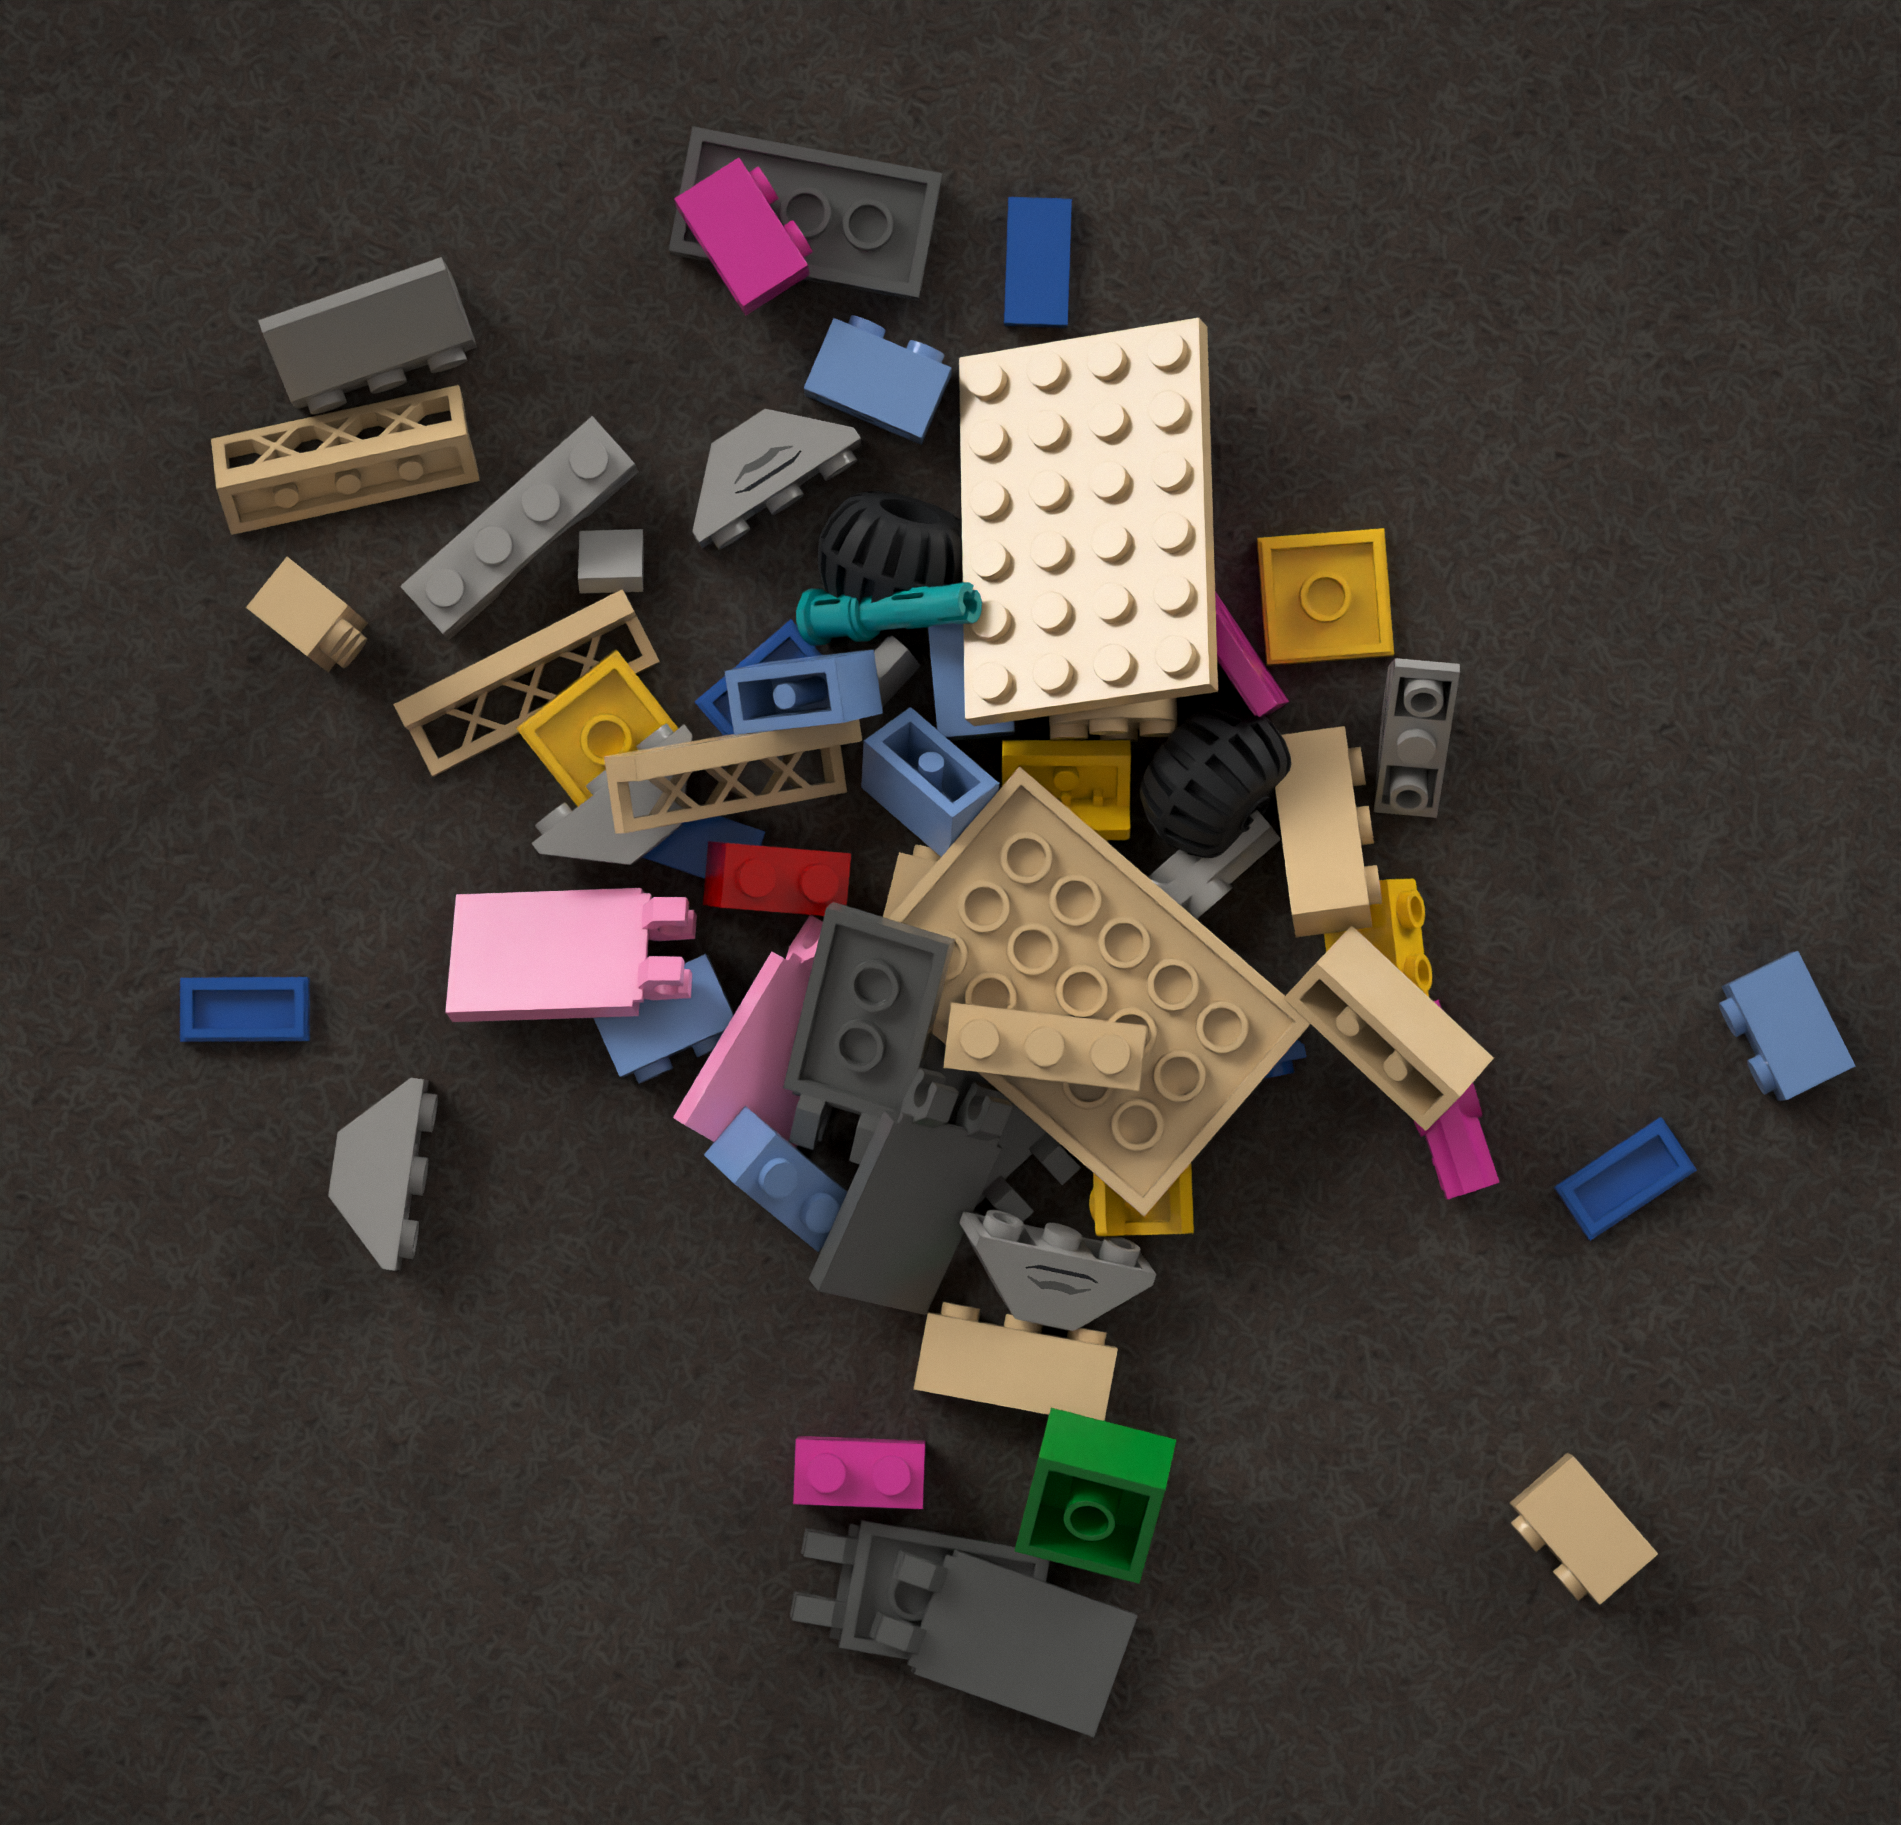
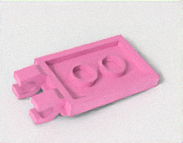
M642 888L456 895L445 1013L452 1022L639 1016L640 1003H644V999L668 1000L691 998L693 974L690 969H684V959L682 957L649 956L647 958L648 940L695 939L697 915L694 910H689V901L686 897L652 898V895L644 893Z
M812 915L808 917L789 946L786 959L774 952L770 953L673 1117L674 1119L715 1142L746 1106L789 1141L800 1096L792 1094L793 1091L784 1089L783 1086L823 924L822 921Z

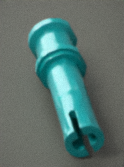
M970 582L936 587H916L910 590L901 589L894 591L893 596L871 603L872 596L863 597L860 604L857 598L845 596V594L836 598L823 589H808L802 593L797 606L796 623L803 640L812 646L826 645L832 638L849 637L856 642H865L873 639L881 630L923 628L945 624H973L978 621L981 615L982 599L978 590H973L974 585Z

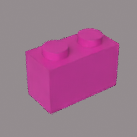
M737 158L674 198V201L682 218L746 316L809 276V267L804 258L812 254L813 251L793 220L783 226L770 204L779 198L762 170L756 167L748 172L741 159Z
M797 1436L793 1504L923 1509L925 1441Z

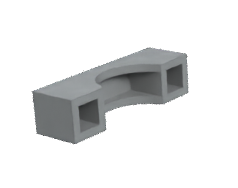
M591 416L400 587L441 633L450 640L490 605L516 574L539 552L571 526L590 516L639 472L635 463L596 419Z

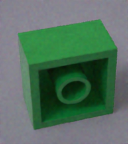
M1051 1407L1014 1552L1139 1584L1166 1490L1176 1439Z

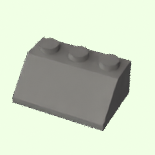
M442 257L258 320L291 403L297 410L308 406L311 414L327 412L347 403L344 393L367 385L372 394L401 386L407 382L405 372L425 365H429L431 373L457 367L467 361L466 351L477 348L455 281Z

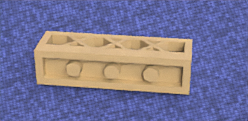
M459 385L211 439L216 489L231 535L480 481ZM450 410L451 421L428 426L418 423L426 415ZM375 426L386 428L377 437L364 440L356 437L366 428ZM315 439L324 442L313 451L304 453L294 451L302 442ZM251 453L262 455L253 464L230 468L229 458Z
M622 589L393 704L405 728L410 731L431 775L434 777L519 734L516 727L538 710L530 712L534 697L537 696L550 701L556 696L555 694L537 689L545 664L559 656L584 664L581 677L599 662L594 660L602 635L625 623L642 654L641 657L628 663L635 674L660 663L624 590ZM592 640L587 657L570 652ZM535 669L530 686L513 681ZM502 685L527 693L519 718L506 725L481 718L488 693ZM478 698L473 715L457 710L462 705ZM445 714L470 721L462 747L438 759L421 726ZM478 724L494 729V731L473 741Z
M859 719L837 724L737 735L729 734L604 756L615 834L635 832L846 793L847 787L841 745L862 741ZM820 749L825 782L810 785L792 769L804 751ZM785 755L782 760L777 758V756ZM761 760L774 773L761 794L754 795L737 779L749 761ZM729 765L726 771L721 768V766ZM698 770H705L719 781L707 802L702 805H698L681 791L691 773ZM673 775L670 781L665 778V776ZM649 780L663 793L649 814L634 817L629 782ZM785 781L793 787L780 790ZM729 791H731L734 795L738 797L735 799L724 800L728 795ZM673 801L682 807L668 811Z

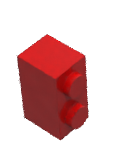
M708 841L703 905L824 916L826 908L833 902L847 906L851 853Z

